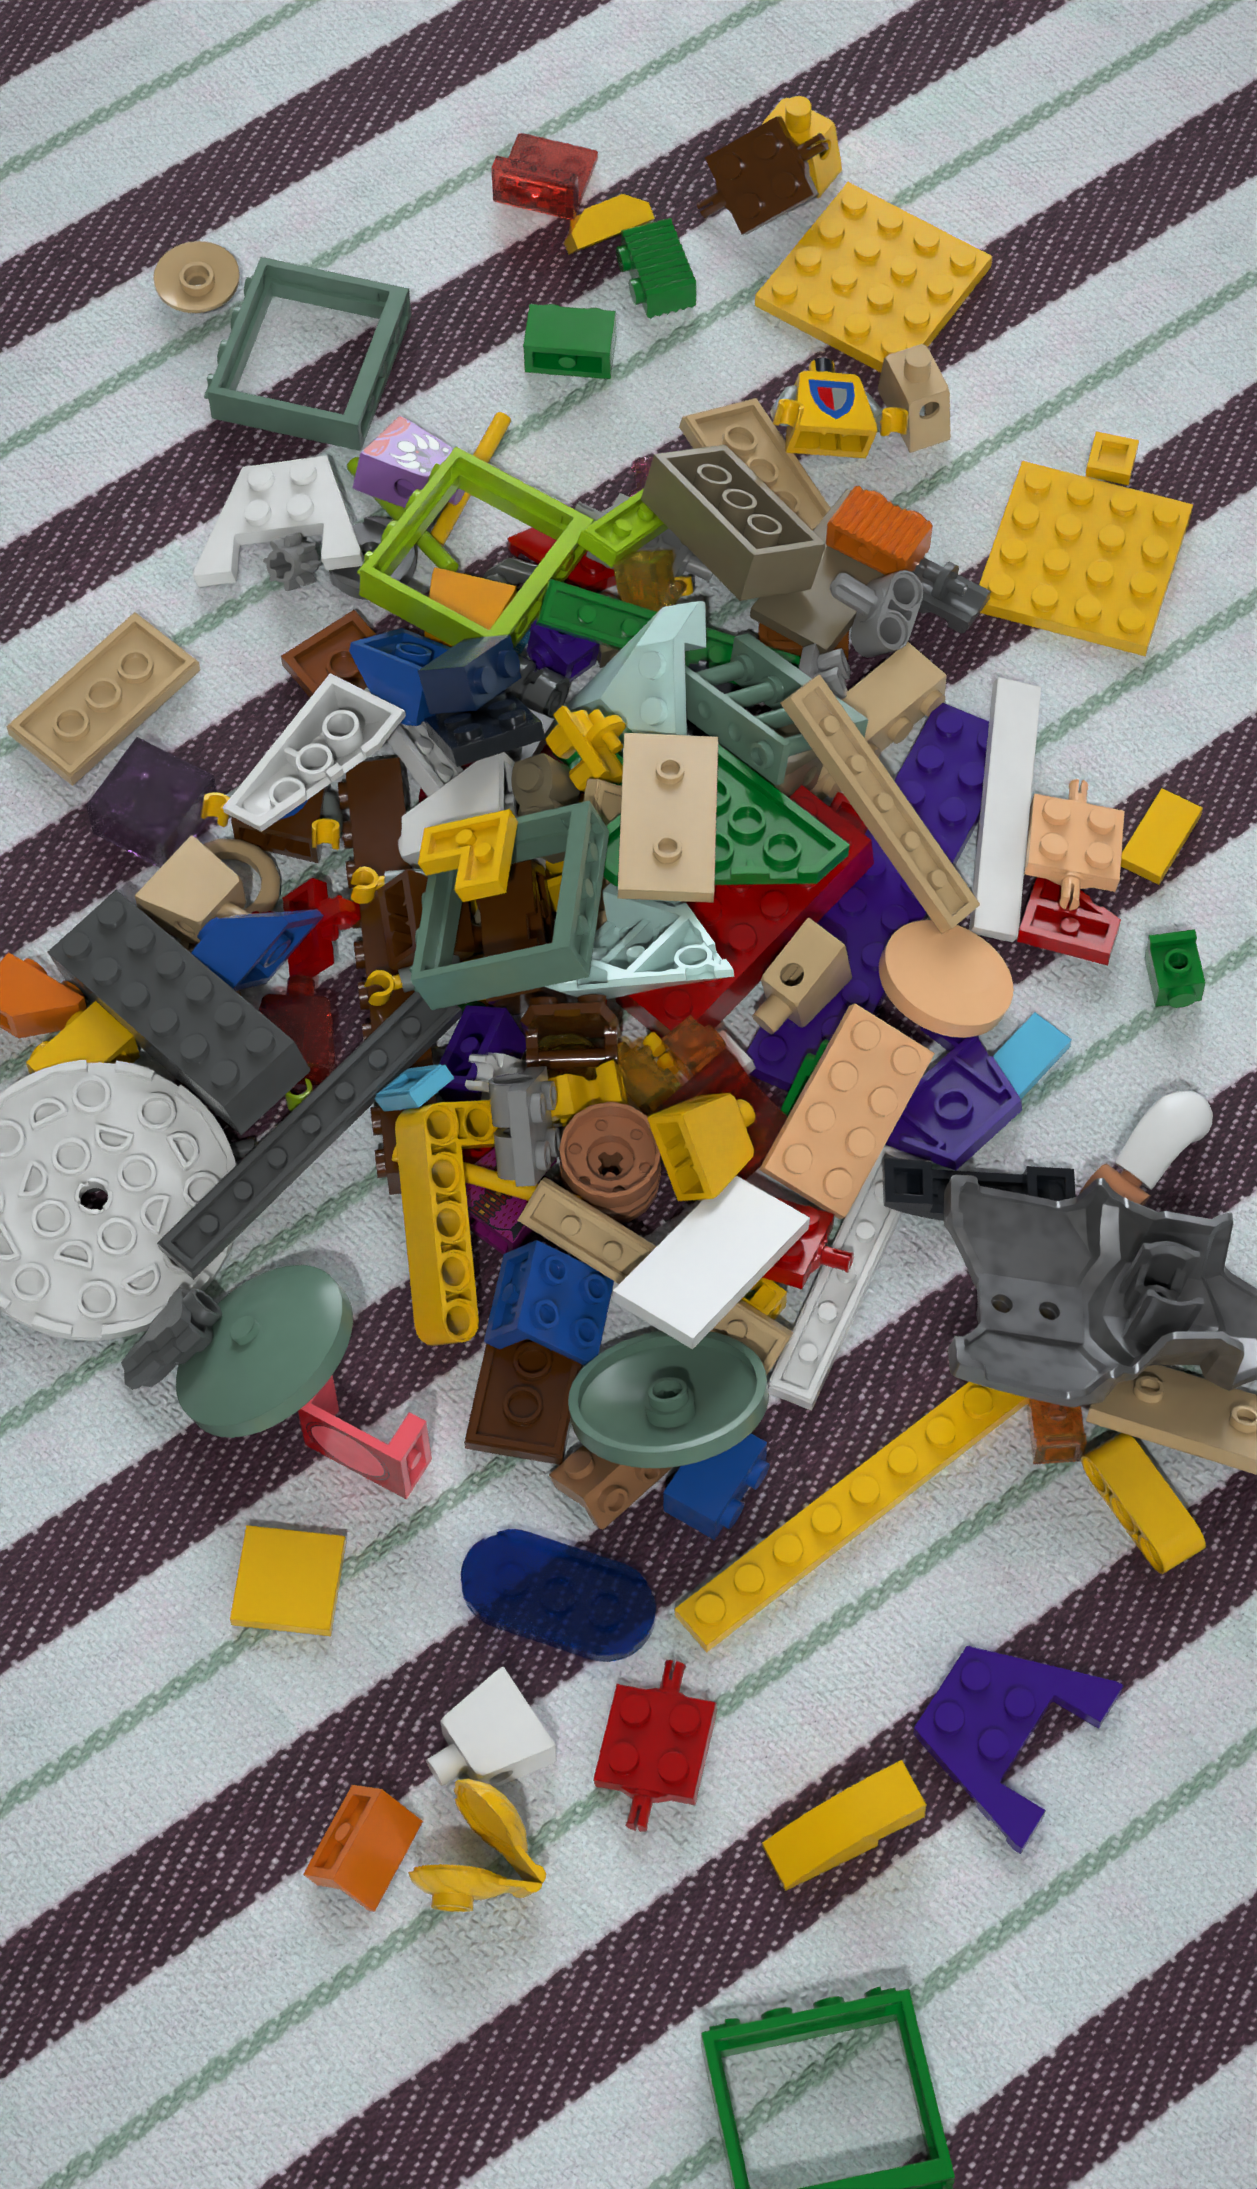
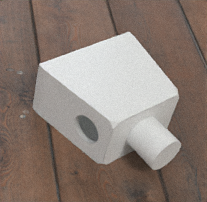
M504 1667L495 1671L442 1718V1734L449 1746L426 1759L429 1769L441 1786L467 1772L472 1780L488 1783L495 1788L545 1768L557 1761L555 1743Z

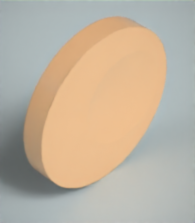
M920 920L906 924L891 936L879 961L881 984L895 1007L914 1023L941 1035L966 1038L987 1033L1002 1020L1013 998V980L1003 958L987 941L959 925L941 934L932 920Z

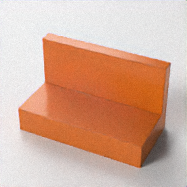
M352 1785L303 1875L318 1886L341 1889L368 1911L375 1912L423 1821L384 1790Z

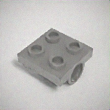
M547 1066L527 1067L523 1073L500 1075L488 1081L492 1125L501 1128L493 1133L497 1175L500 1179L515 1180L516 1187L536 1186L556 1160L555 1157H559L561 1136L559 1129L552 1127L551 1110H555L557 1102L556 1086L554 1081H548Z

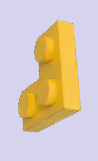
M507 809L424 828L418 865L426 876L458 869L454 890L462 902L506 893L518 821L512 811Z

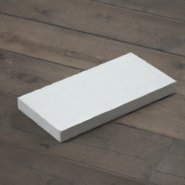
M736 1175L716 1198L702 1200L613 1290V1302L693 1350L809 1229L810 1218Z

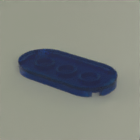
M519 1529L496 1532L497 1535L490 1536L486 1540L484 1537L472 1546L463 1561L460 1579L464 1600L468 1608L478 1619L492 1627L600 1662L617 1661L629 1657L644 1646L653 1632L656 1621L654 1596L647 1585V1581L640 1572L627 1564Z

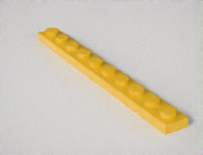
M968 1382L675 1608V1617L707 1653L1033 1399Z

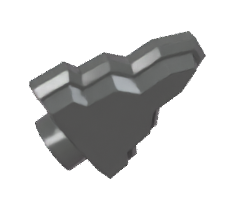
M179 1287L169 1298L163 1310L154 1318L146 1334L131 1348L122 1360L125 1385L132 1390L141 1386L153 1387L162 1381L177 1365L185 1364L197 1351L202 1352L212 1342V1326L222 1317L221 1309L216 1302L198 1288L187 1290Z

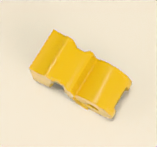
M614 1059L595 1068L597 1077L594 1080L588 1081L582 1076L572 1074L559 1075L548 1079V1081H554L557 1094L556 1108L551 1110L553 1128L567 1126L574 1115L594 1104L616 1102L629 1105L623 1073Z

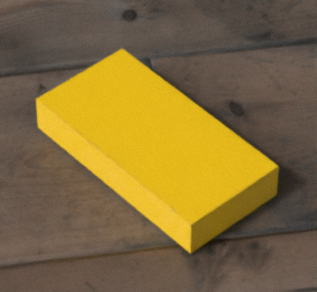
M1161 788L1123 850L1121 867L1159 885L1200 819L1203 808Z

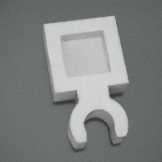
M488 1053V1055L471 1054L469 1055V1061L476 1064L477 1077L475 1080H466L465 1086L468 1090L482 1091L481 1100H490L488 1081L500 1075L523 1073L527 1069L526 1061L499 1053Z

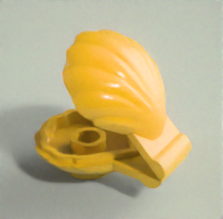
M472 1779L457 1780L454 1788L457 1797L455 1799L457 1808L472 1830L484 1842L500 1852L523 1881L506 1879L504 1876L483 1868L439 1864L414 1867L413 1871L408 1872L412 1883L423 1892L432 1895L431 1908L449 1912L473 1911L474 1900L494 1898L504 1893H511L516 1898H524L539 1891L546 1879V1872L542 1866L535 1864L527 1854V1834L514 1805L502 1792L488 1783Z

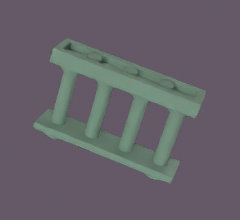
M751 634L739 635L734 637L731 661L729 663L699 672H694L685 666L686 719L709 736L718 737V742L777 786L784 783L788 757L812 750L801 733L783 738L774 731L775 729L794 724L780 702L812 678ZM735 681L744 689L723 694L714 686ZM835 696L865 738L868 719ZM763 702L772 708L773 711L753 716L744 708Z

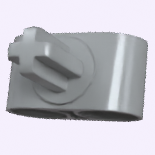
M903 570L875 578L866 586L847 573H839L835 580L831 582L829 589L835 599L857 611L851 629V642L855 651L861 656L870 658L897 651L906 646L923 598V587L919 578L913 572Z

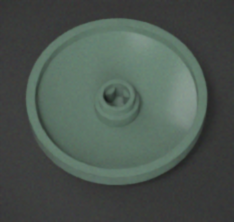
M308 1265L279 1267L246 1281L217 1304L221 1309L222 1317L212 1326V1342L202 1352L197 1351L185 1364L178 1365L176 1375L178 1401L184 1412L202 1430L219 1437L248 1436L264 1431L284 1421L306 1405L323 1388L345 1354L353 1326L352 1306L347 1294L328 1273Z
M657 1331L620 1342L588 1362L572 1383L568 1405L574 1433L579 1441L592 1453L610 1462L630 1467L670 1468L709 1459L725 1452L745 1439L764 1417L769 1403V1390L763 1363L756 1353L742 1342L710 1331L692 1350L666 1333Z

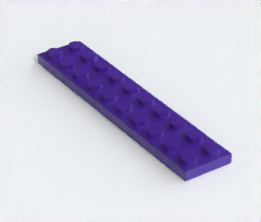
M942 703L931 712L894 781L955 867L980 820L989 721ZM867 830L865 835L872 840L874 864L817 922L823 929L845 944L852 979L805 1027H799L789 1018L774 1034H770L760 1026L746 1052L755 1065V1070L748 1075L787 1092L790 1091L808 1053L816 1055L821 1043L825 1039L831 1040L850 1005L856 1003L871 1014L876 1015L887 995L879 976V961L883 950L891 936L899 928L911 922L926 920L929 916L869 830Z

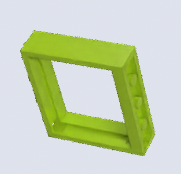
M455 447L444 462L434 465L425 487L422 490L416 489L407 501L405 512L398 521L392 520L383 532L381 543L374 552L369 550L364 555V563L357 571V574L360 575L359 596L452 646L468 638L510 635L513 647L515 648L538 617L548 580L553 579L564 583L587 552L585 548L577 543L581 531L591 525L594 519L470 453ZM458 488L557 540L490 630L390 577Z

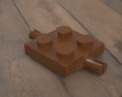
M774 117L705 157V160L716 181L717 192L697 202V208L704 209L700 211V214L706 219L725 207L732 214L741 235H747L819 195L810 177L808 160L829 149L828 143L823 142L826 140L825 137L818 133L811 139L799 144L791 137L783 118Z

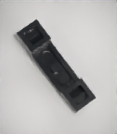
M884 1158L882 1162L884 1206L910 1215L944 1221V1191L953 1175L975 1176L978 1179V1184L982 1187L1054 1201L1076 1197L1074 1169L1027 1166L1023 1174L935 1170L932 1169V1161Z

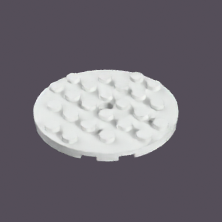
M86 1060L57 1064L22 1078L0 1093V1311L33 1330L51 1336L84 1341L111 1340L147 1331L154 1318L163 1310L169 1298L179 1287L187 1290L198 1288L203 1292L207 1289L223 1266L233 1241L194 1280L167 1257L157 1244L236 1167L231 1146L223 1129L213 1114L195 1095L182 1085L177 1086L173 1082L155 1074V1070L116 1060V1064L87 1063ZM99 1188L106 1192L108 1200L103 1205L102 1210L88 1209L81 1205L82 1195L89 1189Z

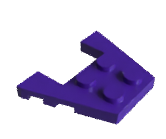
M920 1026L921 1031L944 1047L949 1053L921 1078L885 1145L957 1171L1022 1111V1101L994 1057L989 1056L979 1040V1036L966 1038L950 1037L932 1032Z
M966 1646L915 1725L913 1735L955 1783L958 1782L977 1803L978 1810L988 1821L991 1820L1006 1837V1842L1011 1848L1021 1854L1044 1818L1046 1810L1001 1783L1052 1702L1099 1729L1122 1693L1124 1685L1101 1677Z

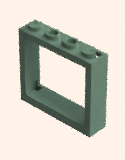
M260 257L254 275L251 278L246 277L242 305L236 306L233 310L230 336L228 340L223 339L220 343L217 355L218 366L215 374L207 376L208 387L204 398L209 400L211 417L217 420L361 451L411 318L409 288ZM273 296L379 319L344 414L236 391Z
M590 801L515 817L518 824L511 864L565 852L552 943L452 964L462 905L461 899L454 890L458 869L428 875L426 892L422 894L421 900L423 910L420 927L415 933L416 950L414 962L409 970L412 973L410 981L414 985V991L420 993L431 1010L589 977L609 837L608 828Z

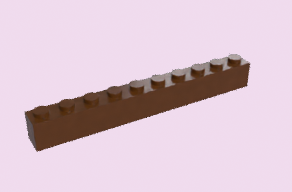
M400 758L363 761L346 772L345 782H338L341 810L349 809L350 821H343L342 828L344 848H353L354 860L346 861L349 889L358 886L352 885L351 879L353 873L359 867H370L375 870L378 876H384L385 871L412 869V866L401 857L398 847V840L402 831V816L406 814ZM376 890L375 897L371 902L360 904L361 919L352 926L353 929L361 928L363 941H354L356 968L366 969V979L376 970H384L392 976L399 974L398 970L389 968L378 890ZM358 982L361 1010L370 1009L371 1023L362 1024L363 1041L415 991L412 990L404 993L403 988L393 990L386 1004L373 1006L368 1002L370 996L376 992L385 991L384 988L380 985L364 987L365 982ZM430 1047L410 1068L433 1065L432 1048ZM437 1094L432 1096L422 1106L437 1103ZM380 1106L370 1107L373 1136H383L384 1149L375 1150L377 1177H387L390 1195L401 1194L398 1162L392 1161V1155L396 1146V1121L398 1116L406 1109L384 1112Z

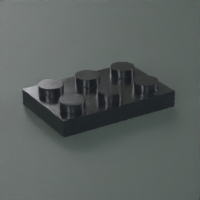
M505 690L476 711L440 713L424 719L428 736L456 767L546 739L541 720L512 692L505 693Z

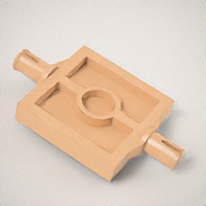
M1079 779L1072 780L1069 783V799L1067 800L1034 793L1030 805L1024 875L1045 878L1061 885L1060 906L1066 909L1070 899L1069 910H1075L1079 907L1080 889L1097 888L1116 892L1121 870L1124 811L1088 804V783L1082 780L1079 788Z

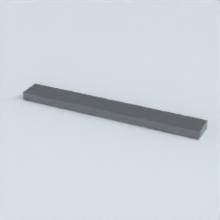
M414 992L157 1242L159 1249L194 1280L376 1101L374 1098L380 1090L406 1069L410 1068L462 1017V1009L455 1005L431 1010L420 993Z

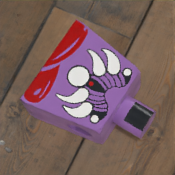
M399 416L360 453L352 488L405 508L411 494L416 489L422 490L428 483L434 465L444 462L453 451V448L408 419ZM458 488L448 502L457 505L465 491Z

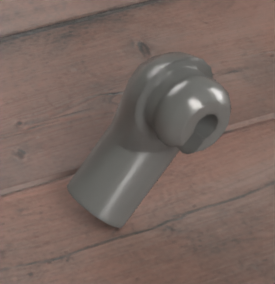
M509 557L488 569L483 578L516 586L519 583L524 584L538 565Z

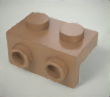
M582 1445L552 1471L549 1477L556 1489L586 1509L595 1526L605 1529L672 1467L638 1468L620 1465L597 1456Z

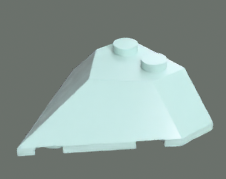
M695 601L662 607L566 705L570 712L586 710L590 714L592 711L599 709L604 717L619 715L625 723V729L618 737L623 744V749L624 733L687 735L685 651L706 648L705 602ZM623 749L617 753V754L620 755L622 758H623Z
M610 883L602 890L607 921L595 932L589 977L544 987L575 997L600 994L605 995L606 999L658 988L734 977V970L727 959L722 960L719 956L714 941L686 902L617 899L618 886Z

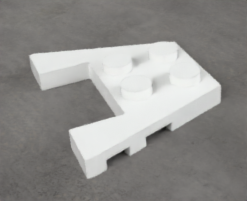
M327 455L242 467L194 568L193 578L198 587L237 582L239 548L241 545L270 542L280 538L285 539L286 536L300 533L301 537L323 535L321 561L326 571L363 565L364 556Z

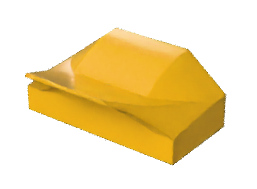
M621 194L588 207L580 215L570 218L569 233L564 241L568 255L621 234V230L649 223L655 219L649 202Z

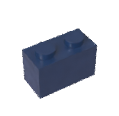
M510 635L463 639L418 670L430 714L476 711L522 678L519 670V657L514 651Z

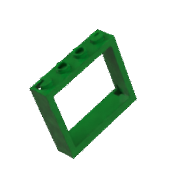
M876 1987L865 1992V1998L844 2002V1998L841 1996L828 1997L813 2003V2009L793 2013L790 2007L776 2008L764 2012L761 2015L762 2020L741 2024L740 2019L730 2018L725 2019L724 2024L710 2026V2031L701 2032V2049L732 2189H750L721 2058L893 2021L896 2023L929 2161L798 2189L953 2188L955 2175L909 1989L896 1991L895 1988L881 1990V1987Z

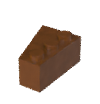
M532 860L511 864L506 893L476 899L481 916L483 958L549 944L553 940L554 922L544 867ZM540 987L488 998L486 1002L497 1008H507L510 1014L518 1015L527 1011L529 999L556 997L558 998V1004L567 1003L565 993L547 987Z

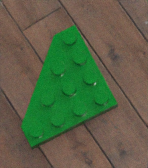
M718 744L714 885L817 884L848 856L850 844ZM621 814L606 826L609 830L603 877L614 886H618Z

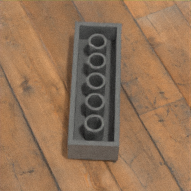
M118 890L110 894L47 952L65 981L78 987L91 1004L95 1001L99 1003L134 1035L136 1043L240 1135L244 1134L311 1071L297 1045L290 1037Z

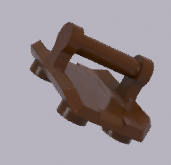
M600 994L582 995L577 997L578 1003L558 1004V998L535 997L529 999V1008L520 1020L526 1035V1066H547V1069L598 1067L613 1059L619 1066L618 1039L621 1036L617 1016L607 1006L606 996ZM575 1037H588V1039L605 1038V1048L539 1051V1044L544 1041Z

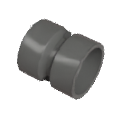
M517 654L520 661L519 670L522 678L505 689V693L512 692L527 708L553 718L555 721L556 719L553 714L565 703L570 686L569 679L546 667L537 671L535 662Z

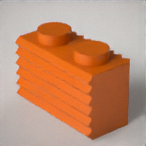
M855 486L827 524L826 545L884 575L903 570L913 572L930 549L933 525L920 513L912 510H902L899 505L894 506L882 494L875 491L862 490L860 486Z

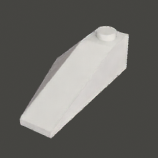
M330 673L223 806L224 813L262 832L378 751L406 716L405 710Z

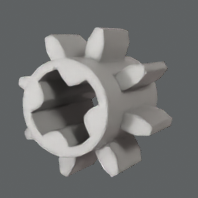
M300 533L286 536L285 539L280 538L270 542L273 551L270 552L267 558L263 559V562L266 563L271 582L275 580L284 582L285 591L299 588L300 585L306 586L315 582L312 573L315 572L318 566L322 565V562L319 561L314 542L310 544L301 542Z

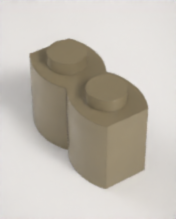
M544 753L515 762L511 783L514 797L520 805L517 817L579 803L580 791L569 777V771L572 769ZM565 852L541 858L555 864L564 861Z

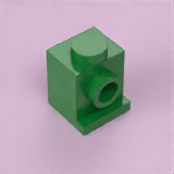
M1195 929L1149 935L1144 959L1155 1007L1170 1005L1174 1008H1182L1194 1002L1202 1001L1206 982L1196 944L1197 935Z

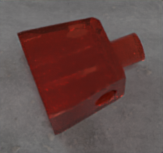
M293 975L287 979L286 995L267 994L263 996L258 1011L295 1042L311 1071L297 1084L306 1085L305 1078L311 1081L312 1085H320L337 1068L331 1003L327 997L314 996V979L305 975Z

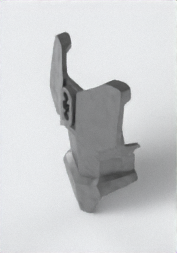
M953 1175L944 1191V1225L951 1234L977 1289L978 1308L976 1316L978 1326L964 1337L955 1336L948 1348L951 1374L956 1378L999 1391L1068 1407L1103 1402L1119 1382L1134 1380L1149 1365H1200L1205 1379L1228 1391L1257 1380V1289L1231 1273L1225 1266L1234 1224L1233 1214L1225 1213L1213 1219H1207L1169 1211L1157 1212L1122 1197L1112 1190L1104 1178L1094 1180L1074 1198L1054 1201L982 1187L978 1184V1179L975 1176Z

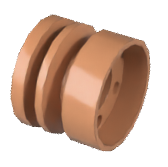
M616 1102L594 1104L574 1115L563 1130L559 1147L562 1188L572 1194L582 1196L583 1201L620 1224L630 1222L645 1213L657 1197L661 1180V1154L647 1116L630 1105ZM605 1168L609 1173L603 1176L602 1169ZM619 1169V1175L616 1176L612 1173L614 1170Z

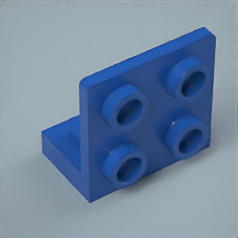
M538 1240L503 1254L484 1342L497 1349H502L529 1339L585 1366L599 1354L614 1281L591 1266Z

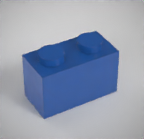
M750 1433L737 1445L721 1454L700 1462L680 1466L663 1492L664 1512L715 1540L723 1527L731 1529L738 1520L744 1507L741 1499L749 1487L756 1490L764 1480L770 1467V1463L766 1462L767 1442Z

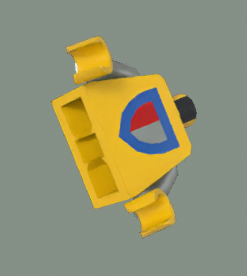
M817 358L809 364V371H802L798 374L795 385L788 386L782 391L772 406L770 415L774 420L773 425L787 426L786 453L866 458L877 432H880L881 436H889L891 432L907 435L909 412L898 407L882 409L871 395L865 392L862 381L855 374L835 373V365L831 359Z

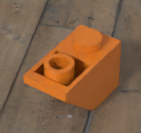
M9 952L1 960L0 1028L18 1039L62 1031L73 1014L87 1009L84 1000L85 996L78 987L68 981L59 983L49 977L44 968L34 960L26 958L23 961Z

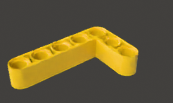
M490 1100L440 1102L420 1106L419 1108L406 1109L398 1116L396 1121L395 1134L414 1326L420 1340L427 1345L438 1346L463 1343L471 1340L478 1329L479 1316L462 1149L495 1147L493 1133L501 1128L492 1125Z

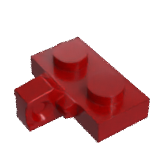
M315 878L309 879L282 897L284 912L318 909L324 915L288 958L290 979L302 983L307 982L334 964L332 941H336L339 938V930L350 929L361 919L359 903L342 898L341 895H337L333 899L328 898L327 883Z

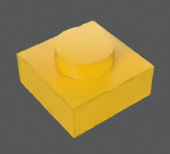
M1096 431L1085 477L1129 486L1139 440Z

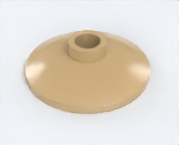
M204 241L187 242L172 248L161 257L154 270V285L158 296L171 308L186 313H203L222 306L235 294L240 281L239 267L233 255L217 244Z

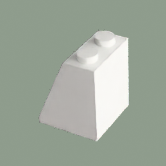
M505 752L478 760L403 815L402 831L398 840L399 852L403 860L413 868L421 869L418 865L424 828L510 809L514 816L517 817L520 805L514 797L511 783L515 762ZM541 857L530 859L544 867L546 871L545 859Z

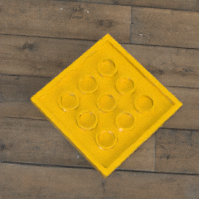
M847 182L756 293L755 306L881 372L884 358L889 354L920 344L928 347L991 268L992 256L866 190Z
M1022 461L979 584L991 591L990 599L980 613L1146 657L1190 521L1193 504Z

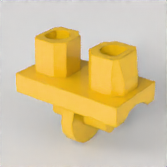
M562 705L553 714L559 724L546 737L545 741L559 758L568 759L576 751L582 758L569 771V777L579 791L585 792L587 779H600L620 784L622 782L623 765L615 753L623 749V744L618 738L625 729V723L619 715L604 717L599 709L592 711L590 714L586 710L570 712L567 706Z

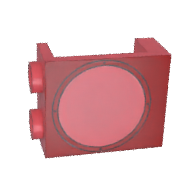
M332 1375L323 1388L306 1405L298 1410L305 1445L407 1500L432 1460L427 1422L409 1412L390 1443L386 1444L336 1417L339 1406Z

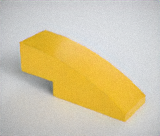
M900 1760L805 1813L762 1842V1847L785 1891L877 1847L879 1839L924 1818L926 1803L905 1764Z

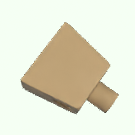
M920 344L886 356L882 366L878 392L887 408L898 407L909 412L907 435L900 434L909 452L912 453L950 440V392L928 347ZM923 406L925 408V416L919 414Z
M192 835L135 894L137 908L169 935L196 946L200 942L197 938L198 933L213 918L250 914L243 910L246 898L240 877Z
M808 918L761 978L766 1000L752 1015L757 1024L770 1034H774L788 1018L799 1027H805L852 979L845 944Z

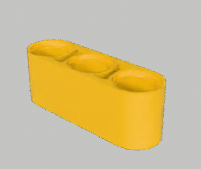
M1119 1433L1081 1457L1082 1466L1087 1477L1142 1554L1158 1573H1166L1206 1548V1542L1200 1528L1133 1436Z

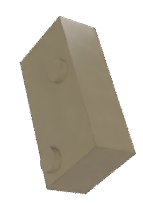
M727 445L654 454L641 500L739 601L779 594L786 595L791 592L810 590L812 588L826 544Z

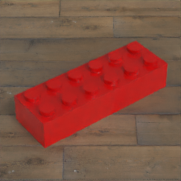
M803 785L791 795L790 799L850 844L848 856L817 884L714 885V903L688 901L687 905L714 941L719 956L722 960L727 959L732 966L734 977L658 988L615 998L618 1005L651 1032H655L665 1044L683 1059H686L761 981L765 971L808 918L817 923L874 864L872 840Z

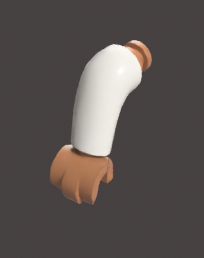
M1176 1091L1161 1097L1137 1124L1116 1159L1115 1164L1122 1169V1172L1119 1173L1106 1163L1090 1177L1081 1192L1094 1180L1104 1178L1112 1190L1122 1197L1142 1206L1145 1205L1150 1195L1142 1190L1140 1186L1143 1185L1152 1190L1182 1150L1191 1143L1201 1140L1209 1132L1213 1119L1210 1104L1202 1095L1193 1091Z

